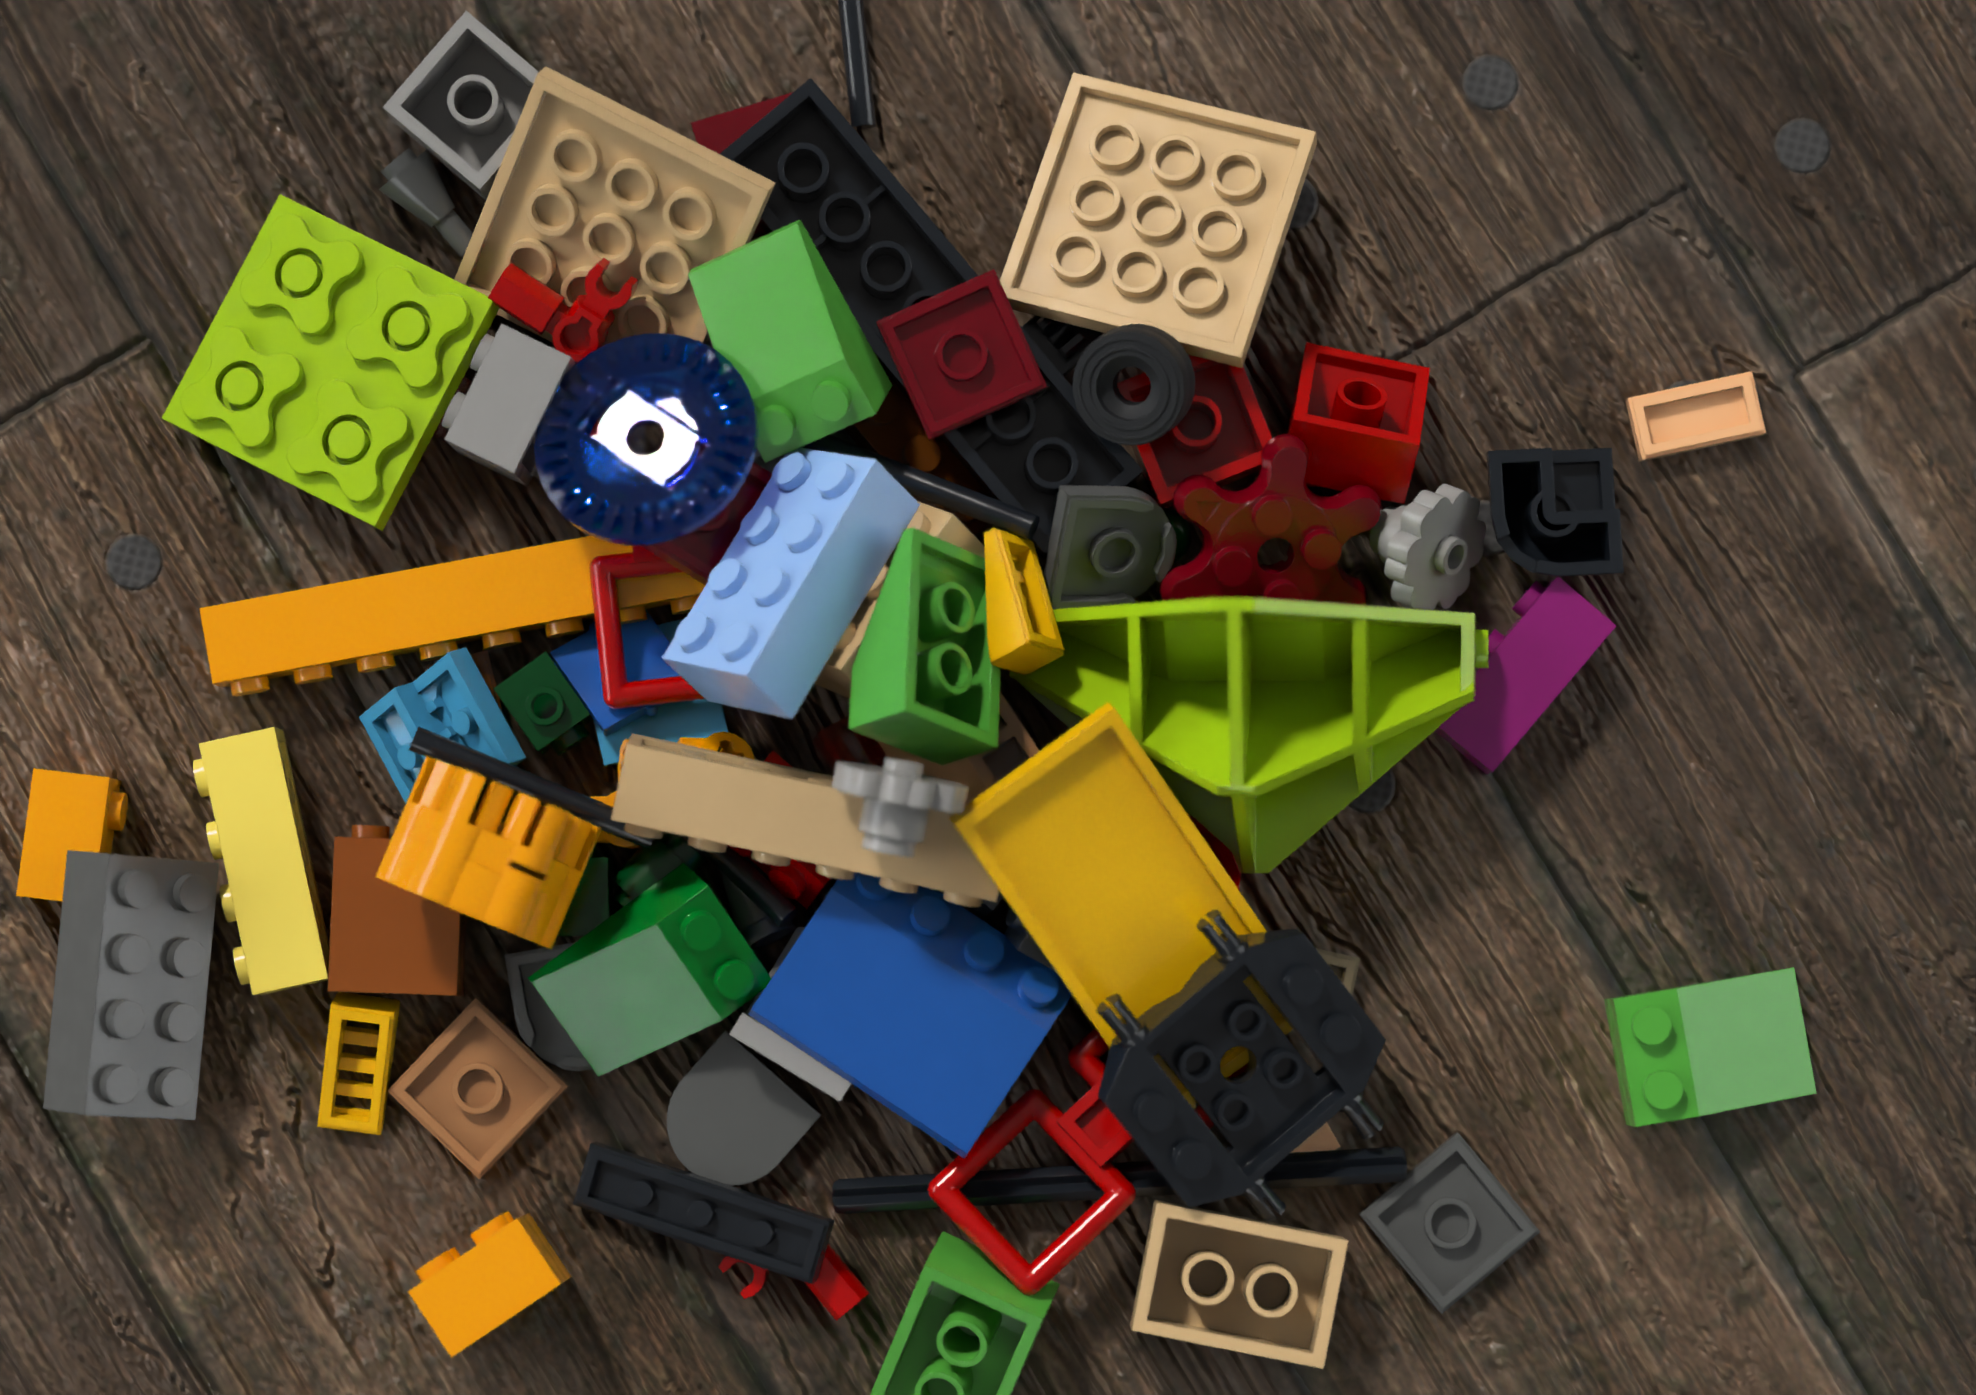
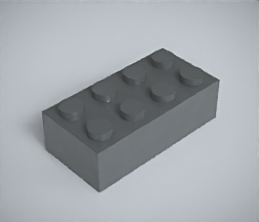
M67 850L43 1109L89 1116L178 1120L196 1119L219 863Z

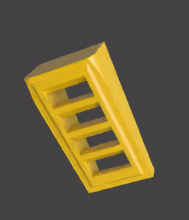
M996 528L985 532L987 640L990 661L993 666L1022 675L1030 674L1064 655V647L1034 542Z
M345 992L336 994L330 1006L317 1127L374 1135L382 1134L388 1096L387 1090L389 1089L397 1033L399 1000ZM347 1020L380 1024L379 1030L346 1026ZM352 1044L377 1048V1054L375 1057L343 1052V1045ZM340 1070L374 1074V1081L369 1083L339 1079ZM336 1095L371 1099V1108L362 1109L335 1105Z

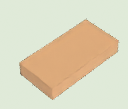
M1752 371L1634 396L1625 400L1639 462L1762 436L1766 433Z

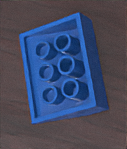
M855 872L852 880L838 879L748 1015L965 1158L1072 994L1056 971L1018 951L1004 934L962 906L943 899V894L936 889L918 886L917 893L897 892L880 886V877Z

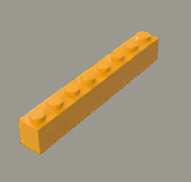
M613 531L199 608L212 683L222 688L230 686L232 696H242L270 690L269 679L293 675L295 684L314 683L333 678L331 667L356 663L358 673L373 672L395 667L394 656L419 651L421 661L441 659L448 652L458 650L457 644L482 640L483 648L487 650L522 643L520 632L545 628L547 638L581 633L584 631L583 621L595 619L589 573L590 562L600 555L633 552L632 542L619 532ZM684 572L618 579L616 582L621 625L647 620L645 608L650 609L671 605L672 615L689 613L706 585Z

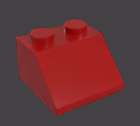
M1306 342L1287 434L1301 439L1309 451V462L1305 471L1306 485L1344 491L1354 485H1366L1374 489L1381 500L1404 504L1420 446L1430 368Z

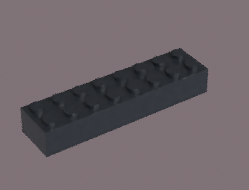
M810 78L722 151L720 155L775 182V186L759 220L760 226L769 234L801 219L885 373L910 401L876 325V321L973 279L978 275ZM1021 327L1045 380L1047 389L944 434L940 438L991 498L1039 516L1038 528L1031 541L1034 542L1036 552L1043 559L1047 555L1060 485L1128 487L1139 478L1143 470L1121 444L1104 439L1084 422L1074 401L1073 387Z

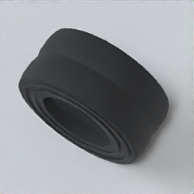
M1145 324L1123 325L1110 330L1094 340L1080 356L1073 376L1074 401L1084 422L1099 436L1122 445L1146 444L1165 435L1185 417L1191 407L1195 393L1194 369L1186 350L1169 333ZM1137 367L1147 374L1151 383V390L1145 401L1132 402L1121 395L1117 380L1123 368Z

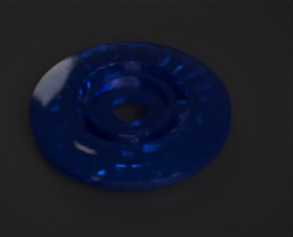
M652 333L625 337L589 353L564 375L536 430L534 450L540 482L550 501L560 514L577 529L592 537L622 545H651L667 542L687 535L705 525L718 515L740 490L752 467L757 449L759 429L757 411L752 395L740 373L729 360L715 349L700 341L681 335ZM628 393L627 397H624L617 401L605 413L597 428V435H590L597 419L605 411V409L614 401ZM646 423L660 425L665 430V441L657 452L648 456H638L629 450V437L638 426ZM707 445V448L697 458L700 446ZM678 482L674 488L668 489L669 486Z

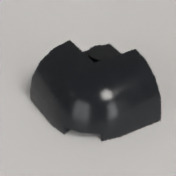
M1552 448L1486 452L1490 517L1497 542L1513 562L1532 573L1555 577L1624 573L1620 509L1615 508L1612 448L1553 451Z

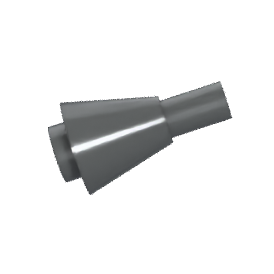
M408 148L381 171L388 182L379 190L428 226H434L461 257L466 252L473 232L453 210L455 205L428 149L417 157Z

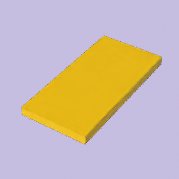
M1108 702L965 805L963 813H954L948 818L1109 1048L1112 1040L1117 1035L1102 1016L1097 1013V1007L1102 1002L1105 1003L1120 1020V1016L1106 1000V998L1113 994H1119L1134 1016L1139 1018L1149 1008L1180 992L1197 968L1217 952L1203 933L1196 927L1199 920L1203 918L1211 923L1220 935L1219 931L1206 916L1207 913L1216 909L1219 910L1236 935L1267 932L1121 716ZM1251 975L1247 977L1243 982L1284 1035L1292 1031L1293 1029ZM1233 1047L1222 1056L1220 1071L1223 1077L1228 1078L1249 1062V1053L1246 1047ZM1156 1054L1153 1059L1190 1105L1194 1103L1193 1097L1159 1054Z

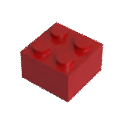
M1189 355L1195 374V393L1187 414L1177 426L1162 437L1146 444L1131 445L1138 464L1143 470L1142 474L1150 494L1162 508L1174 506V491L1177 485L1189 476L1205 475L1222 487L1261 470V454L1264 446L1272 439V436L1244 366L1239 368ZM1145 372L1117 383L1121 395L1129 401L1142 402L1150 394L1151 383Z

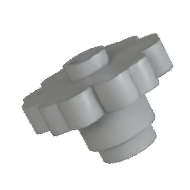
M1442 484L1435 493L1429 490L1420 491L1414 502L1408 505H1401L1399 507L1389 506L1382 510L1379 521L1371 528L1370 547L1385 564L1384 575L1394 580L1391 588L1392 600L1401 603L1402 606L1408 609L1434 610L1436 606L1448 609L1456 601L1457 596L1459 597L1466 591L1470 582V568L1474 567L1482 558L1483 541L1486 534L1485 522L1477 519L1480 510L1479 499L1472 497L1467 491L1448 484Z
M885 757L883 767L836 761L832 788H836L837 791L864 797L858 827L859 831L864 832L862 848L903 857H914L916 842H923L930 809L950 813H963L968 787L958 782L922 775L924 764Z

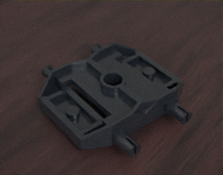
M1216 909L1207 913L1206 916L1219 931L1220 935L1211 923L1203 918L1199 920L1196 927L1203 933L1217 952L1197 968L1180 992L1149 1008L1139 1018L1134 1016L1119 994H1113L1106 998V1000L1120 1016V1020L1105 1003L1102 1002L1097 1007V1013L1102 1016L1117 1035L1112 1040L1098 1098L1186 1206L1193 1207L1238 1195L1245 1196L1261 1216L1263 1222L1269 1223L1277 1219V1217L1265 1204L1263 1198L1279 1215L1285 1211L1286 1205L1267 1184L1265 1174L1335 1114L1343 1112L1362 1139H1368L1374 1136L1375 1133L1361 1115L1378 1132L1382 1129L1384 1121L1378 1117L1364 1099L1363 1091L1386 1039L1304 933L1295 928L1236 935L1222 917L1221 912ZM1251 975L1322 1066L1316 1073L1313 1072L1243 981ZM1233 1047H1246L1249 1053V1062L1245 1071L1237 1077H1223L1220 1071L1222 1056ZM1156 1054H1159L1230 1146L1226 1149L1223 1147L1153 1059Z

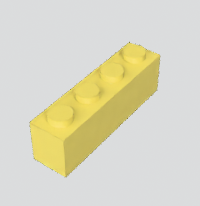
M270 727L199 743L202 759L193 760L194 777L201 798L210 796L215 821L206 823L207 838L214 860H224L228 884L220 885V898L227 922L237 921L242 946L233 948V958L240 984H250L252 995H264L327 981L330 946L283 730Z

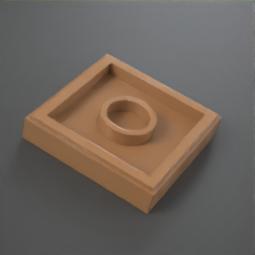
M475 998L387 1091L478 1179H482L570 1085L536 1055L479 998Z

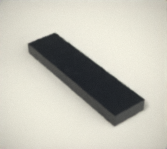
M599 1142L590 1144L573 1202L575 1206L810 1284L818 1280L835 1222L833 1219Z

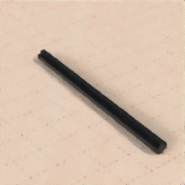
M1398 1146L1290 1153L1265 1174V1181L1271 1189L1402 1182L1407 1177L1406 1152ZM1150 1161L1112 1163L1135 1187L1136 1197L1176 1195ZM1078 1165L979 1171L960 1189V1192L974 1206L1099 1199L1105 1194ZM939 1173L838 1179L833 1182L832 1186L833 1208L838 1214L939 1209L940 1207L928 1194L929 1183Z

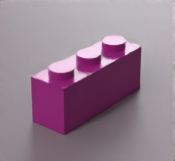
M1560 577L1552 579L1546 587L1535 580L1512 607V610L1520 616L1505 635L1501 634L1496 628L1489 634L1488 668H1476V696H1474V701L1460 708L1436 730L1441 737L1486 775L1494 772L1617 626Z

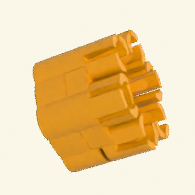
M426 756L375 877L516 936L552 949L602 828L577 818L560 808L547 804L546 808L541 806L533 828L528 833L541 801L520 792L518 795H514L505 819L501 822L514 790L494 781L491 782V785H487L478 809L474 811L473 808L486 778Z

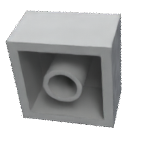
M465 11L387 101L383 109L397 126L423 148L428 149L430 154L482 198L487 200L539 71L469 12Z
M501 323L495 337L486 334L475 351L470 368L477 371V374L467 394L465 395L458 391L446 410L442 426L449 429L444 440L460 455L528 487L570 401L568 374L577 364L572 357Z

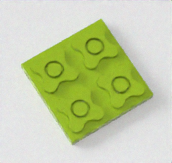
M279 194L162 419L383 531L469 368L479 343L491 326L499 307L487 295Z

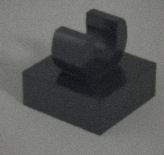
M1036 315L1022 326L1063 376L1076 367L1084 350L1094 340L1103 335L1099 331Z

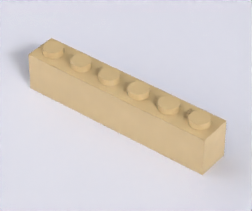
M633 733L627 742L611 820L625 823L624 831L629 834L650 839L662 838L663 831L689 837L688 845L710 852H726L727 845L753 850L752 858L754 860L776 866H789L791 858L817 864L815 869L817 873L836 879L852 880L855 872L880 877V886L902 893H917L918 886L944 891L943 899L968 907H980L982 899L996 902L999 892L948 819L954 813L929 810L923 842H916L914 857L880 853L862 848L864 832L859 831L858 827L864 797L840 792L836 788H832L834 776Z

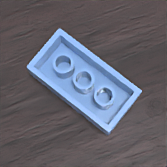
M798 448L786 453L776 464L771 479L754 507L742 520L740 530L720 563L711 571L706 586L689 614L679 624L675 637L662 659L709 702L793 719L920 504L876 459L806 448Z

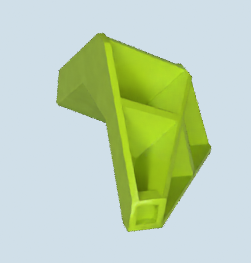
M1203 598L1053 609L1064 647V655L1030 674L1022 675L1010 671V677L1019 682L1070 729L1107 702L1111 704L1182 808L1232 851L1240 873L1269 874L1436 731L1464 705L1474 701V696H1476V668H1488L1489 630L1476 629L1475 613L1263 598Z

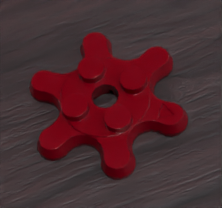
M1278 435L1270 439L1264 446L1261 454L1260 474L1256 481L1246 489L1239 491L1225 490L1205 475L1189 476L1177 485L1173 496L1175 509L1182 518L1193 522L1201 529L1203 533V546L1194 560L1168 571L1165 578L1161 581V598L1163 601L1203 598H1263L1366 606L1368 594L1364 584L1341 568L1339 558L1342 546L1350 538L1370 530L1377 524L1382 512L1381 499L1374 489L1366 485L1350 486L1341 493L1331 497H1321L1312 493L1307 488L1305 482V471L1309 462V451L1305 443L1294 435ZM1283 538L1288 541V559L1286 561L1280 560L1271 565H1260L1258 563V551L1267 540Z

